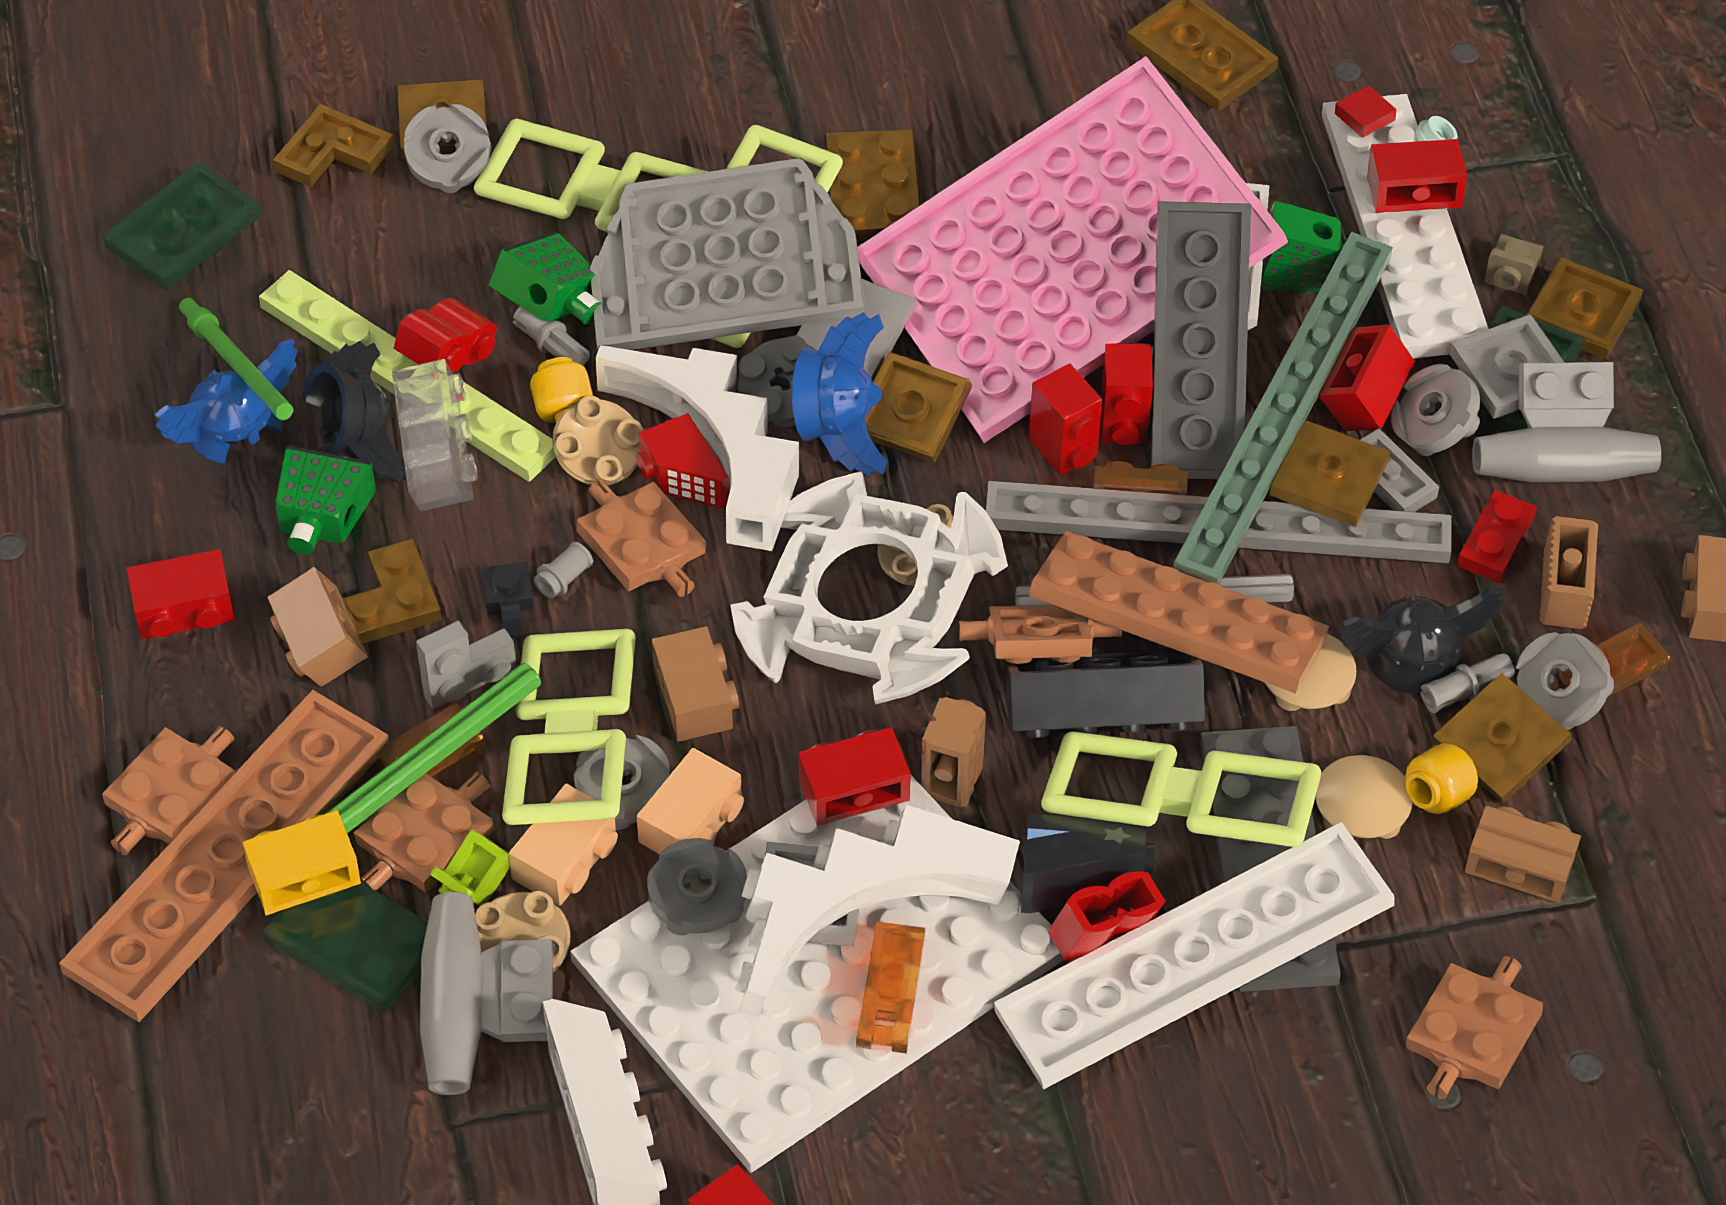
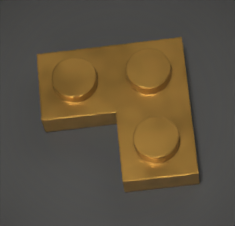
M320 104L273 159L274 170L281 175L310 187L313 186L334 159L372 174L395 146L393 134Z
M413 539L368 551L370 565L379 588L342 598L362 644L442 620L439 605Z

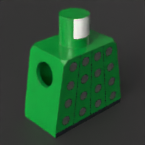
M1274 201L1269 214L1285 233L1288 243L1263 259L1260 290L1319 292L1344 246L1341 243V222L1336 217Z
M556 231L502 249L488 284L500 294L547 322L573 314L584 324H589L594 320V310L601 304L591 295V279L596 275L590 270L591 264Z
M290 445L287 446L276 498V511L280 530L290 534L287 545L292 551L301 555H310L313 553L318 540L337 544L346 540L376 491L372 461Z

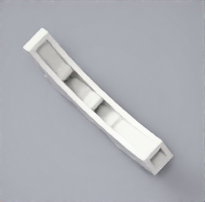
M600 345L596 355L597 391L633 399L660 410L673 419L689 413L729 476L730 493L726 506V543L772 551L799 477V442L766 437L768 432L767 398L736 393L737 355L693 348L687 360Z
M906 805L898 822L889 820L882 843L836 829L829 846L820 844L813 867L766 853L760 870L750 868L741 896L750 899L745 918L754 920L755 924L748 947L757 950L753 963L744 961L739 973L735 991L744 994L738 1012L758 1018L772 983L790 957L820 929L852 910L860 909L883 900L917 895L959 896L998 905L1010 882L1020 841Z

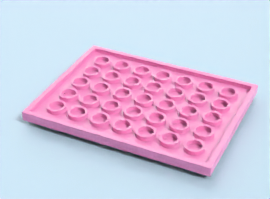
M1145 56L857 248L859 264L872 283L915 299V309L905 324L904 329L929 365L970 379L972 389L961 411L985 443L1030 413L1032 383L1069 363L1084 378L1104 364L1105 343L1135 344L1154 331L1157 202L1250 203L1249 268L1288 243V240L1280 226L1147 56Z

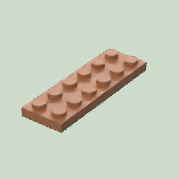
M1065 531L1032 580L1029 593L1030 597L1295 694L1326 641L1329 629L1328 625L1312 620L1308 616L1292 613L1270 605L1261 599L1245 596L1223 588L1219 584L1195 578L1179 572L1175 568L1159 565L1137 557L1128 551H1121L1093 541L1086 536L1076 535Z

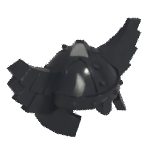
M361 341L351 346L345 344L339 352L334 350L330 355L328 363H320L312 369L302 393V400L321 407L324 400H328V422L321 426L319 433L323 437H332L334 443L329 442L320 447L319 451L331 454L346 451L351 458L372 461L373 474L380 480L385 477L399 483L401 478L412 482L413 466L405 462L396 452L384 431L389 420L394 416L395 409L389 404L391 397H387L371 379L372 366L381 354L375 343L365 346Z
M1488 588L1471 600L1450 607L1444 606L1437 600L1411 594V596L1406 594L1405 597L1391 602L1376 617L1377 621L1362 619L1358 616L1343 621L1346 628L1340 631L1343 637L1342 643L1344 647L1350 649L1352 655L1366 657L1367 664L1376 678L1390 688L1409 694H1421V691H1423L1421 689L1422 685L1450 675V673L1455 672L1458 665L1463 663L1464 659L1460 640L1486 627L1484 623L1497 614L1496 609L1503 602L1500 596L1504 591L1502 588Z

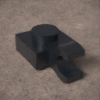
M528 562L481 567L487 615L501 614L503 629L505 628L510 637H523L521 611L534 609Z

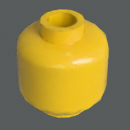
M568 357L552 358L541 363L538 366V371L532 376L530 381L536 411L542 420L550 423H557L562 413L570 406L579 403L582 398L593 396L585 367L573 362Z
M1442 743L1415 757L1407 766L1405 775L1406 791L1410 800L1416 806L1429 813L1443 814L1469 800L1475 793L1478 784L1477 769L1473 760L1464 750L1453 744Z

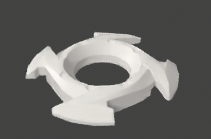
M862 471L830 479L800 493L789 501L781 528L795 529L797 531L790 538L763 598L766 605L754 608L748 601L731 604L735 632L749 660L772 682L777 683L780 680L791 648L797 654L815 663L879 679L880 681L873 685L875 704L910 696L941 681L970 658L968 651L963 648L941 649L933 647L937 645L949 629L974 574L986 570L994 576L1008 566L1001 535L988 513L966 492H959L956 496L954 516L951 528H949L940 521L938 514L920 506L867 496ZM867 544H885L905 551L914 559L918 566V576L912 593L903 604L882 617L865 621L846 620L829 613L818 601V585L823 572L834 559L850 549Z

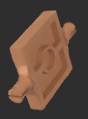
M598 480V484L594 482L589 488V494L602 507L577 519V533L628 592L647 582L663 579L671 585L678 596L683 597L685 593L688 595L694 588V582L687 577L681 568L687 562L705 554L706 540L654 482L621 497L616 496L604 480Z
M1055 605L990 606L987 621H959V641L988 640L994 646L996 659H1004L1009 663L1015 664L1030 662L1032 658H1052L1058 662H1074L1079 660L1080 657H1092L1093 637H1121L1122 630Z
M219 726L203 745H198L185 740L165 727L102 794L105 805L123 815L128 822L126 827L111 840L112 846L118 852L121 851L122 855H127L143 836L160 839L170 844L237 772L217 758L234 741L233 735L227 729L224 730V727Z
M475 772L469 780L456 790L445 787L428 774H424L379 809L354 832L357 845L373 855L378 862L360 878L361 887L366 892L368 891L370 895H373L390 877H396L411 882L425 893L433 888L439 880L430 875L431 871L435 866L443 870L446 869L471 829L485 837L494 831L492 818L471 804L490 787L487 779L483 775L480 776V773Z
M1503 957L1491 978L1478 975L1453 963L1450 964L1410 1031L1406 1042V1049L1430 1059L1439 1068L1427 1086V1090L1432 1096L1435 1097L1438 1092V1099H1445L1457 1077L1476 1079L1499 1090L1543 1011V1002L1515 991L1510 987L1522 968L1516 959H1513L1510 964L1511 957Z

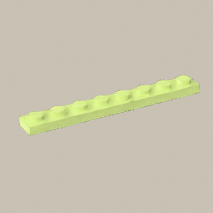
M288 270L259 296L260 306L263 310L331 354L334 350L339 352L345 344L351 346L361 341L365 346L375 343L381 355L372 366L371 379L528 482L556 457L552 438L451 373L435 376L393 349L395 337L294 272Z

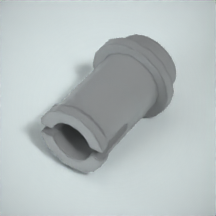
M572 542L550 564H542L537 568L534 583L538 590L548 598L562 596L567 592V585L593 564V558L586 547L578 542Z

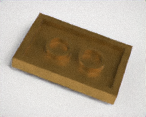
M1172 0L1128 31V45L1144 57L1147 56L1152 63L1217 112L1277 70L1278 57L1201 0Z
M912 129L826 133L827 151L838 154L843 160L842 167L830 187V198L844 219L847 218L853 226L857 241L869 240L919 207Z

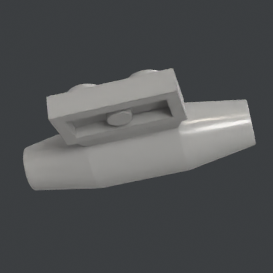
M1613 362L1519 363V409L1529 428L1476 437L1472 448V463L1476 474L1530 483L1603 482L1657 472L1661 463V445L1657 435L1603 427L1612 408H1614Z
M447 892L435 896L432 900L421 954L420 1036L429 1089L437 1094L457 1095L465 1093L470 1089L481 1031L502 1040V1042L547 1041L543 1001L553 999L552 939L501 941V944L481 952L472 898L463 893Z

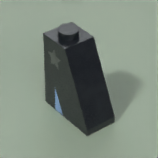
M1028 814L1021 913H1036L1064 907L1068 899L1077 891L1091 886L1108 887L1115 878L1125 873L1135 871L1153 873L1155 843H1145L1146 826L1089 818Z

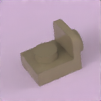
M1501 234L1496 248L1492 249L1484 283L1527 295L1539 265L1544 246Z

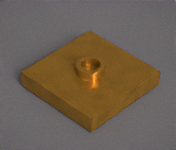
M483 79L398 85L402 159H405V130L412 118L427 107L437 105V108L443 106L451 107V104L463 105L477 113L486 124ZM451 139L449 142L438 141L439 153L443 155L447 153L453 154L456 152L455 144L457 141Z
M1560 257L1527 315L1531 314L1545 335L1607 359L1640 302L1643 289Z
M888 352L873 382L882 390L883 395L882 399L872 407V410L865 418L867 432L872 442L935 464L972 389L971 381L953 373Z
M1305 420L1271 484L1270 496L1356 527L1389 462L1391 451Z
M1503 673L1499 674L1433 735L1436 745L1448 743L1464 750L1474 762L1477 769L1478 782L1502 804L1572 740L1571 733Z

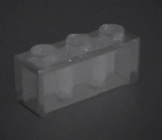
M445 359L392 371L408 491L420 511L473 500L471 482L478 480V473L472 454H467L465 442L472 440V433L468 417L465 413L461 414L460 401L466 400V392L461 375H453Z

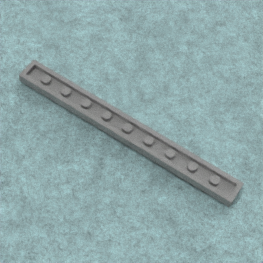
M988 481L986 512L997 530L1064 534L1065 531L1076 535L1185 543L1209 497ZM1263 501L1238 548L1449 563L1451 556V515L1365 509L1357 526L1354 527L1291 503Z

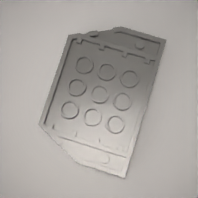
M802 158L626 184L619 200V210L612 216L607 227L608 235L598 256L595 255L590 266V270L596 274L591 279L592 296L601 302L594 310L598 350L600 345L634 350L844 319L847 316L852 318L865 312L855 230L847 218L844 219L832 203L829 194L823 186L814 179L813 173Z

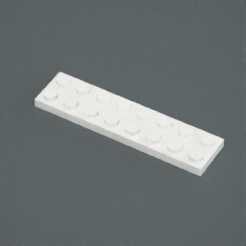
M1407 94L1382 96L1397 109L1396 119L1363 138L1334 114L1336 102L1323 103L1322 118L1360 234L1393 247L1391 259L1377 283L1390 326L1413 359L1449 355L1452 342L1488 330L1489 328L1447 208L1375 213L1367 179L1371 144L1418 141L1415 133L1418 125Z
M1340 822L1309 838L1301 845L1282 852L993 1002L995 1013L1038 1082L1045 1089L1394 906V894L1344 824Z

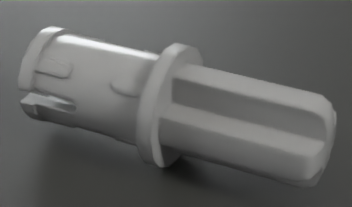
M521 306L516 310L513 316L515 319L513 324L529 335L537 343V348L542 353L550 352L556 358L568 357L573 362L583 366L589 360V351L566 333V326L561 321H543Z
M1504 653L1497 654L1470 667L1466 664H1461L1450 675L1422 685L1421 689L1423 691H1421V696L1428 710L1435 714L1467 698L1472 700L1501 673L1507 678L1513 677L1515 669L1510 657Z

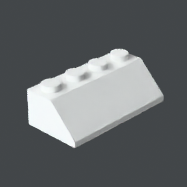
M555 999L543 1001L549 1055L593 1204L660 1205L659 1191L667 1189L666 1178L660 1159L650 1160L647 1146L653 1145L651 1128L647 1116L637 1117L633 1103L639 1102L640 1096L633 1072L624 1073L620 1062L621 1059L627 1058L620 1029H610L604 1011Z

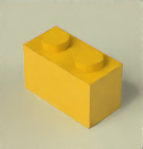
M338 810L325 815L310 816L301 823L276 831H264L254 838L242 842L248 869L265 915L361 884L356 855Z

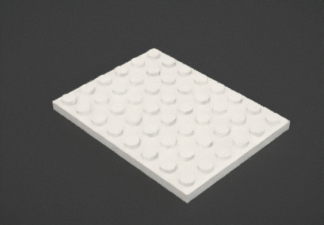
M911 775L910 801L817 826L806 799L730 849L740 857L748 876L750 868L760 870L765 858L767 842L819 847L822 843L829 846L836 829H841L882 843L889 820L898 822L906 805L950 819L952 818ZM699 878L690 880V888L686 890L693 893H701L711 885L710 883L701 884ZM1009 882L998 905L959 896L917 895L883 900L860 908L855 947L806 942L790 957L772 983L758 1018L738 1012L744 993L735 991L743 962L753 963L757 950L748 947L755 924L754 920L745 918L750 899H745L743 914L737 921L712 932L689 933L682 936L673 934L668 930L666 923L655 915L648 901L570 951L571 962L750 1173L994 1008L993 1002L1028 985L1063 961L1064 958L1048 933L1052 925L1039 912L1021 913L1022 893L1011 882Z

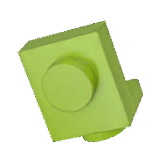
M471 829L446 869L443 870L435 866L430 875L443 883L438 890L441 894L447 892L463 893L470 896L473 903L481 906L488 902L509 870V854L481 833Z

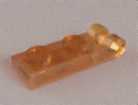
M876 921L861 1015L857 1029L856 1048L872 1049L873 1045L892 1047L891 1052L907 1054L925 943V927ZM876 1021L895 1022L894 1027L877 1025Z

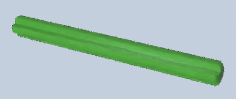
M527 663L519 665L325 814L338 810L345 830L349 833L537 689L541 681L536 671Z

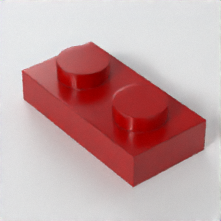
M1494 490L1459 554L1457 566L1501 583L1535 518L1537 506Z

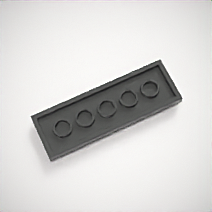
M1157 202L1150 478L1219 479L1245 431L1251 226L1250 203Z
M1297 726L1201 732L1200 746L1203 765L1207 754L1211 751L1303 762ZM1222 771L1212 803L1211 815L1287 826L1299 781ZM1312 811L1304 841L1316 835ZM1215 836L1222 884L1292 847ZM1334 937L1240 986L1239 992L1339 985L1341 974Z

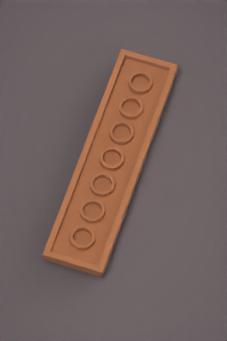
M312 690L59 962L62 974L137 1022H140L257 893L248 869L242 842L252 839L264 831H276L301 823L310 816L327 813L336 806L390 746L388 734Z

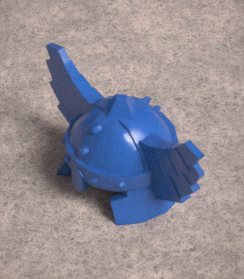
M863 312L852 319L849 316L845 317L836 327L830 326L818 350L805 346L800 351L795 363L792 381V405L797 432L802 440L811 441L820 437L834 462L839 460L848 470L853 471L856 469L869 476L873 470L884 474L888 461L873 444L867 432L865 421L872 407L882 399L883 393L872 382L866 370L863 369L865 355L870 343L884 326L880 314L869 318Z
M293 339L279 342L275 351L257 367L279 392L291 381L289 376L297 365L294 360L298 350L293 348L295 344ZM212 370V373H208V377L196 386L188 404L182 406L165 405L155 413V416L160 419L156 427L162 430L161 434L164 438L172 439L175 444L191 442L193 448L205 458L222 464L225 463L230 444L226 442L246 439L249 444H256L260 439L259 431L265 426L272 431L282 432V420L278 419L241 377L232 370L220 371L218 373L216 370Z

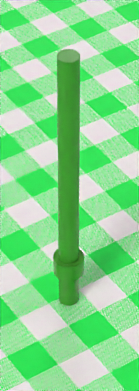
M192 298L183 299L179 304V310L187 318L188 327L193 333L210 343L278 419L286 420L290 418L293 413L291 404L219 328L218 319L209 309L200 307Z

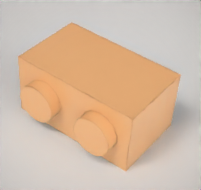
M692 748L638 813V842L658 854L668 846L686 839L703 838L712 840L714 844L717 831L726 821L732 822L743 806L744 797L742 796L741 774Z
M565 784L550 803L595 799ZM615 818L532 824L508 853L512 880L533 892L542 891L547 893L552 898L553 903L560 907L571 892L576 894L582 889L588 879L589 870L599 858H606L613 850L618 838Z

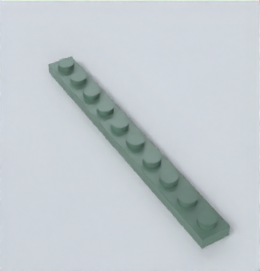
M1354 232L1350 233L1175 559L1174 568L1179 572L1207 582L1220 583L1299 430L1324 386L1347 338L1359 320L1392 255V246Z

